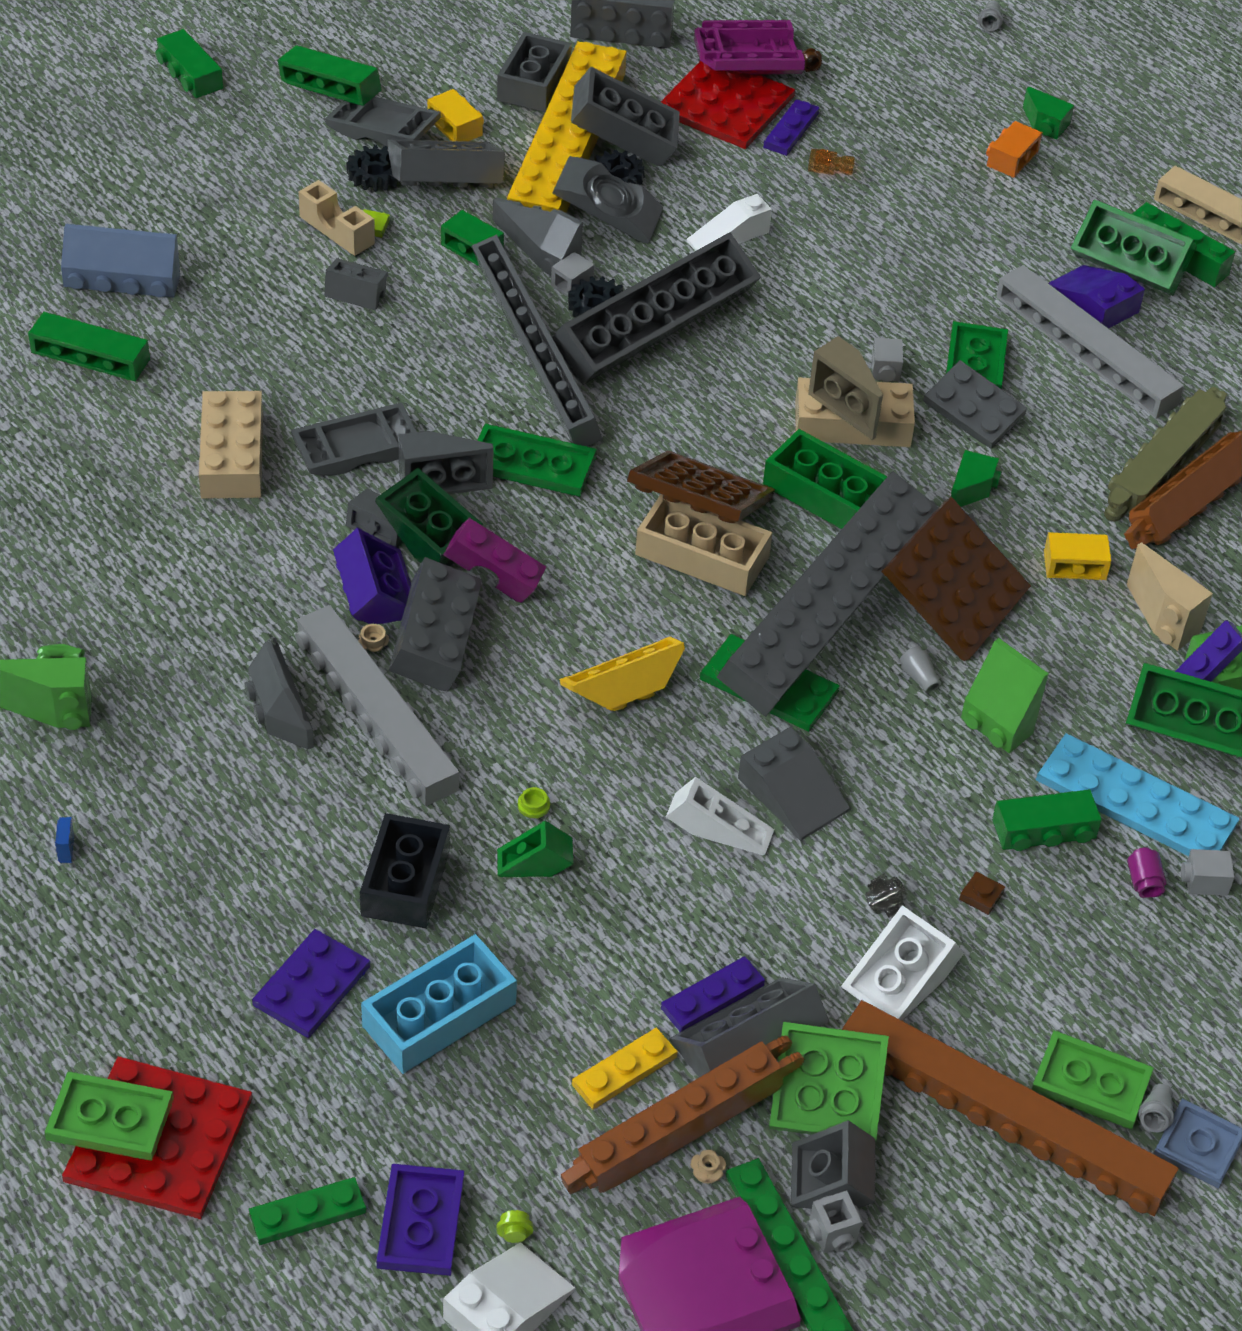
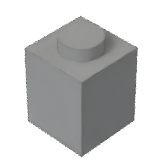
M573 252L552 266L551 286L568 297V292L572 291L573 284L580 285V279L588 282L590 281V276L594 277L595 265L578 253Z
M874 337L871 355L874 379L884 382H900L903 366L902 339Z
M1191 849L1187 862H1182L1181 880L1182 882H1187L1188 894L1228 896L1234 880L1231 851Z

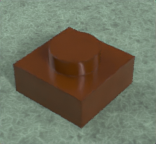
M976 871L961 892L959 900L989 915L1003 895L1005 886Z

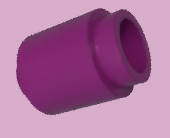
M1147 847L1136 849L1127 859L1134 890L1138 891L1141 898L1159 897L1165 892L1164 886L1167 883L1160 854L1156 850H1151Z

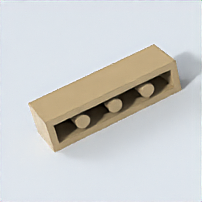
M1177 166L1171 168L1158 180L1154 200L1242 245V199Z

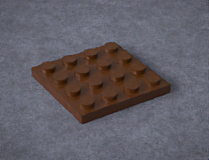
M669 450L631 469L627 482L635 484V488L642 492L652 493L654 491L663 495V499L673 503H680L682 501L690 504V508L700 513H708L709 511L719 515L718 519L727 523L741 521L770 502L775 492L774 488Z
M952 497L941 504L881 571L963 661L970 659L1031 587Z

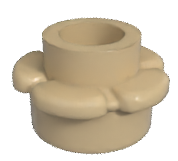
M368 624L362 628L359 634V643L365 650L368 649L371 652L381 651L383 646H387L389 643V636L386 634L384 627L379 624Z
M703 1150L700 1155L696 1154L693 1156L690 1166L693 1169V1175L700 1182L709 1184L723 1177L726 1161L713 1150ZM705 1164H711L712 1167H706Z

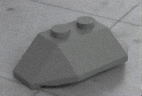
M269 638L248 667L249 682L244 683L248 700H255L256 703L253 706L256 721L258 724H264L269 735L306 749L314 748L312 725L285 662L277 638Z

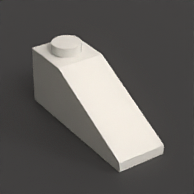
M758 194L735 201L687 238V242L696 251L731 232L738 244L769 233L772 209Z
M694 777L675 793L666 818L692 835L760 855L766 854L775 830L697 777Z

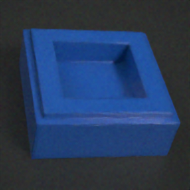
M59 817L55 841L58 862L72 863L74 845L71 817Z

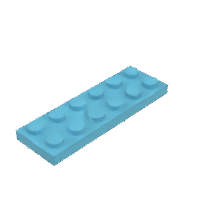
M1065 733L1038 772L1036 781L1060 793L1090 789L1100 813L1189 856L1191 849L1222 850L1240 819Z

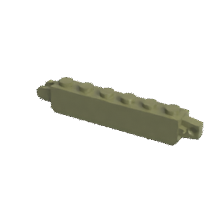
M1211 387L1206 392L1199 389L1192 397H1186L1180 410L1177 413L1173 412L1169 416L1166 425L1163 428L1159 427L1155 431L1152 440L1149 443L1145 442L1141 446L1137 456L1134 459L1130 458L1126 462L1123 471L1111 478L1108 484V489L1110 490L1108 497L1109 505L1104 512V516L1108 521L1115 522L1120 520L1127 512H1130L1131 509L1175 476L1220 428L1221 420L1226 410L1225 401L1227 393L1220 391L1216 387Z

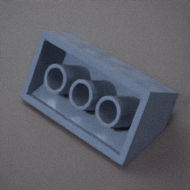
M65 224L61 261L63 285L73 289H91L102 292L111 291L131 295L142 294L174 298L181 276L177 234Z

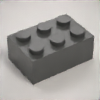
M523 32L497 75V101L546 112L570 59L572 43Z

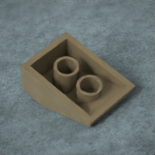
M837 336L814 351L808 395L873 440L877 436L883 393L860 351Z

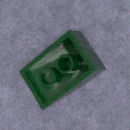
M419 468L390 487L375 500L410 553L420 563L426 557L451 566L455 562L443 554L455 532L468 518L483 526L482 522Z

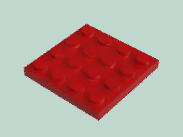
M700 61L668 93L661 103L680 112L679 123L746 150L795 96V89L763 77L760 74L751 75L728 70H714Z
M118 1056L107 1079L173 1091L174 1100L153 1160L150 1161L75 1146L62 1174L63 1182L202 1219L253 1099L252 1092Z

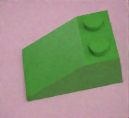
M998 638L994 641L965 698L961 719L964 720L969 728L978 730L985 735L995 747H1001L1010 754L1034 733L1049 673Z
M86 657L0 660V708L56 728L76 730L80 727H90L92 695Z

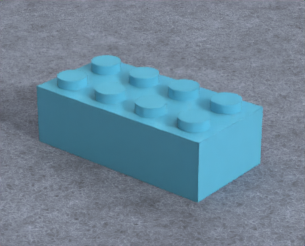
M475 934L361 1002L362 1027L400 1072L404 1074L516 1004L517 980Z

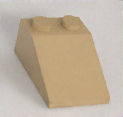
M1142 542L1138 544L1127 587L1153 633L1158 636L1161 642L1169 644L1178 651L1191 641L1192 636L1201 633L1213 593Z

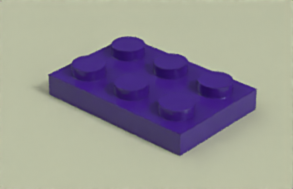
M314 929L253 997L252 1005L309 1039L371 967L370 960Z
M403 1164L391 1165L376 1261L377 1269L451 1276L464 1184V1170Z

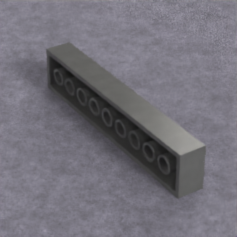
M892 471L729 658L717 678L766 717L885 575L881 571L939 507Z

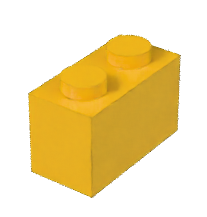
M452 89L427 99L428 109L441 112V118L434 125L450 141H471L483 135L484 119L482 114L472 107L466 98L462 97L456 90Z
M1048 532L1044 548L1047 578L1107 580L1111 565L1108 535Z

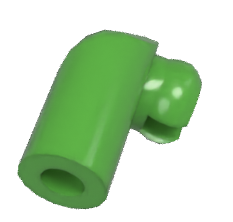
M62 643L41 646L37 650L38 656L36 659L84 657L85 651L84 649Z

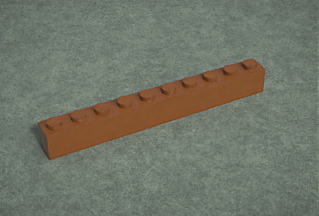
M861 1000L842 1028V1030L889 1036L885 1076L892 1075L903 1081L910 1090L918 1093L923 1092L936 1099L937 1103L942 1107L955 1109L966 1115L973 1124L986 1126L998 1132L1005 1141L1024 1146L1031 1150L1032 1154L1038 1159L1050 1160L1063 1167L1068 1175L1074 1178L1081 1177L1089 1181L1103 1194L1117 1196L1128 1202L1129 1206L1139 1213H1148L1155 1217L1173 1185L1179 1169L1177 1166Z

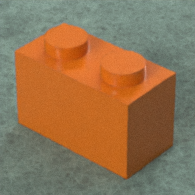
M1014 121L1008 128L1002 130L995 142L992 141L986 151V156H988L987 166L1014 178L1038 153L1042 132Z

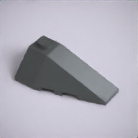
M497 197L493 200L494 222L545 273L551 275L552 266L571 253L576 252L581 255L582 221L561 210L553 209L549 212L542 210L541 206L534 205L532 208L523 206L521 202Z

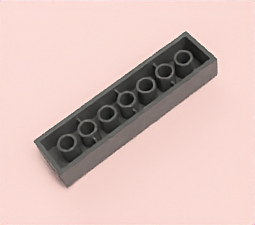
M729 232L563 324L552 338L579 381L584 385L747 292L761 276L734 236Z

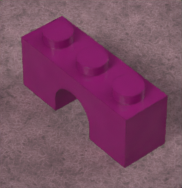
M468 518L455 532L443 554L468 571L475 566L490 569L499 578L495 588L520 603L536 589L546 569L545 565L471 518Z

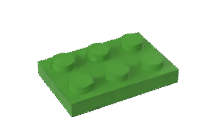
M1054 1030L1031 1090L1046 1098L1132 1130L1154 1067Z
M68 1071L44 1132L47 1141L152 1161L174 1100L173 1091Z

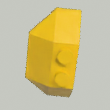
M669 636L589 669L559 679L560 684L608 710L616 711L623 709L627 706L628 702L636 699L644 700L651 698L655 695L654 692L666 687L685 649L684 642Z

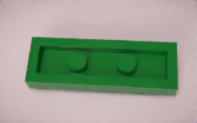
M355 1177L249 1208V1216L259 1246L366 1213V1206Z

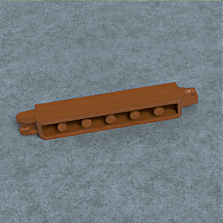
M1242 431L1230 432L1130 510L1129 521L1131 526L1124 533V536L1131 549L1137 548V545L1141 542L1143 544L1154 542L1155 545L1165 543L1171 539L1170 534L1189 524L1188 519L1204 512L1207 509L1206 505L1223 497L1225 495L1224 490L1242 481Z
M786 1035L773 1040L767 1045L763 1041L757 1043L578 1148L579 1157L573 1161L574 1166L561 1174L563 1185L570 1195L587 1186L589 1189L596 1187L600 1193H604L620 1185L777 1092L783 1085L782 1078L803 1065L802 1063H804V1057L800 1052H794L777 1062L775 1058L781 1056L792 1046V1041Z

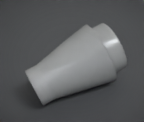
M989 1L979 14L978 22L984 30L995 31L1003 23L1000 4L997 1Z
M915 646L907 650L900 657L901 669L920 685L925 693L940 687L941 681L937 677L927 650H922L920 646Z
M1165 1084L1154 1085L1151 1093L1138 1110L1141 1124L1148 1131L1162 1132L1170 1127L1174 1121L1173 1093L1169 1086Z

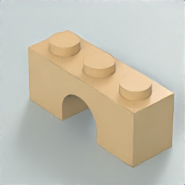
M317 180L298 191L300 217L349 253L356 256L375 244L374 218L357 206L343 213L338 204L337 192Z

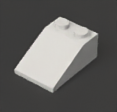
M902 905L841 987L859 1001L863 1000L902 1021L945 980L963 956V952L956 942Z
M520 1242L469 1273L443 1298V1319L457 1331H534L575 1291V1287Z

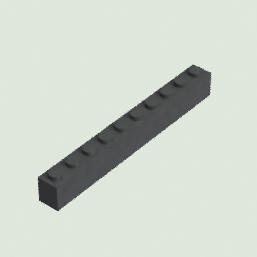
M494 235L472 245L481 272L571 442L588 447L603 440L594 414L498 236Z

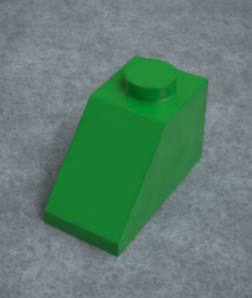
M1028 86L1025 93L1023 110L1032 128L1042 132V135L1057 140L1071 123L1074 105Z
M965 450L950 497L960 507L988 498L992 487L998 488L1002 471L997 470L999 458Z
M546 820L497 849V872L499 877H552L574 864L573 837Z

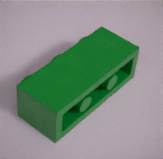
M185 29L157 38L158 49L155 53L158 62L161 65L165 64L171 76L181 82L186 92L190 91L195 98H199L223 89L222 69Z
M1088 789L996 801L992 821L1003 850L1014 849L1016 851H1023L1032 846L1045 845L1047 847H1054L1060 843L1071 841L1086 843L1097 838L1102 819L1091 790Z

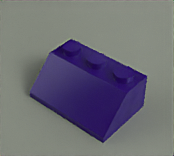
M357 527L333 549L337 562L336 567L343 583L342 588L346 593L350 606L349 611L356 620L364 621L368 624L401 621L411 588V581L401 550Z

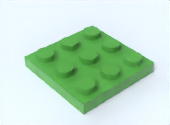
M783 1022L781 1036H788L792 1041V1046L778 1057V1061L790 1056L794 1052H800L805 1060L800 1068L782 1078L783 1085L773 1094L769 1129L813 1135L849 1120L874 1137L876 1144L889 1036Z

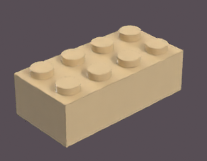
M798 377L795 398L796 431L801 429L827 443L911 447L915 426L913 384L877 382L883 393L877 436L871 440L808 395L810 378Z
M203 391L199 458L201 499L261 498L262 391Z
M660 494L637 529L635 555L746 596L769 559L773 532L744 521L735 523L724 522L718 519L719 515L709 511L708 513L694 511L690 508V504L682 501L680 503H673L663 499V495Z

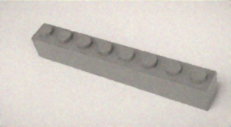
M1022 265L1000 278L996 295L999 300L1155 419L1179 405L1184 388L1183 384L1027 267Z
M325 606L298 618V632L295 634V638L299 647L302 650H308L314 667L318 671L323 670L326 674L329 687L333 691H339L347 711H354L357 715L362 731L364 733L370 732L378 752L381 755L386 754L390 759V765L394 773L398 777L401 775L404 777L413 798L419 797L426 807L459 791L458 769L332 606Z

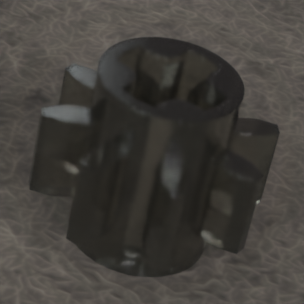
M883 873L868 884L870 891L865 894L866 900L876 914L885 911L888 918L898 912L902 905L905 906L903 900L907 899V892L897 877L894 876L888 880L885 873Z

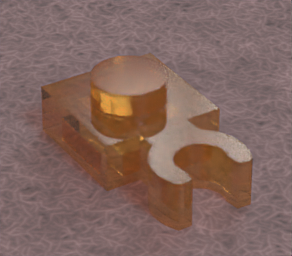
M811 148L808 172L834 175V170L845 175H852L855 157L848 155L837 157V152Z

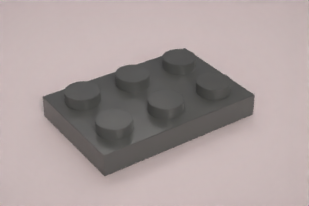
M961 360L924 395L923 400L927 405L990 449L1016 425L1027 411L1026 406Z

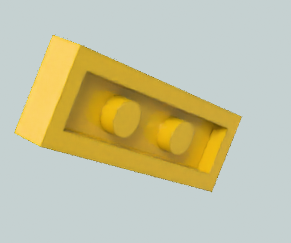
M656 1027L573 1078L572 1086L594 1110L676 1059L678 1051Z

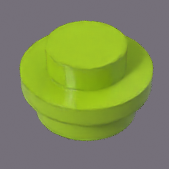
M537 787L528 788L518 798V810L528 818L543 817L550 810V799L544 790Z
M511 1210L504 1212L500 1216V1221L496 1225V1232L507 1242L519 1243L532 1235L533 1223L526 1212Z

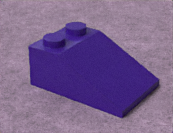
M1082 265L1048 283L1108 329L1139 313L1145 289L1127 274Z

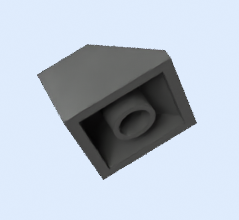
M847 1120L792 1143V1207L812 1209L813 1201L846 1190L853 1204L858 1208L875 1202L874 1137Z

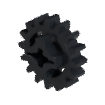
M374 145L373 149L363 146L362 152L354 150V155L348 156V162H346L349 181H354V186L357 187L362 184L363 190L372 187L374 192H377L379 187L386 191L388 190V185L397 186V181L399 180L393 177L392 169H390L391 163L388 146H384L382 149H378L377 145Z
M614 150L613 154L603 151L602 157L599 155L594 156L595 162L602 163L611 175L620 178L626 183L643 184V178H645L642 159L637 160L636 154L628 156V151L626 150L623 153Z
M590 276V281L588 282L580 279V285L573 284L572 291L568 292V310L573 311V317H578L623 292V285L615 286L614 279L607 282L604 276L600 280H595L593 276Z

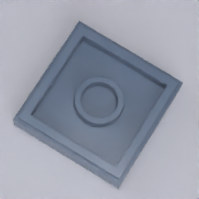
M1182 1098L1174 1113L1172 1125L1163 1133L1153 1154L1219 1189L1242 1144V1128Z

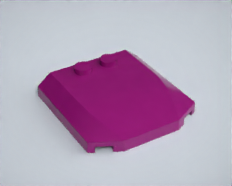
M704 20L702 28L697 27L694 30V42L699 60L714 70H728L751 75L802 74L804 71L805 59L802 50H797L793 40L794 28L791 20Z
M741 1197L727 1200L621 1238L618 1281L641 1331H789L800 1327L801 1319L795 1298L749 1205Z

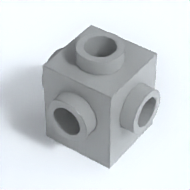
M847 1190L813 1201L810 1219L807 1221L808 1233L813 1242L818 1241L823 1254L833 1250L842 1252L851 1248L857 1242L860 1228L863 1226L861 1213L858 1207L853 1204Z

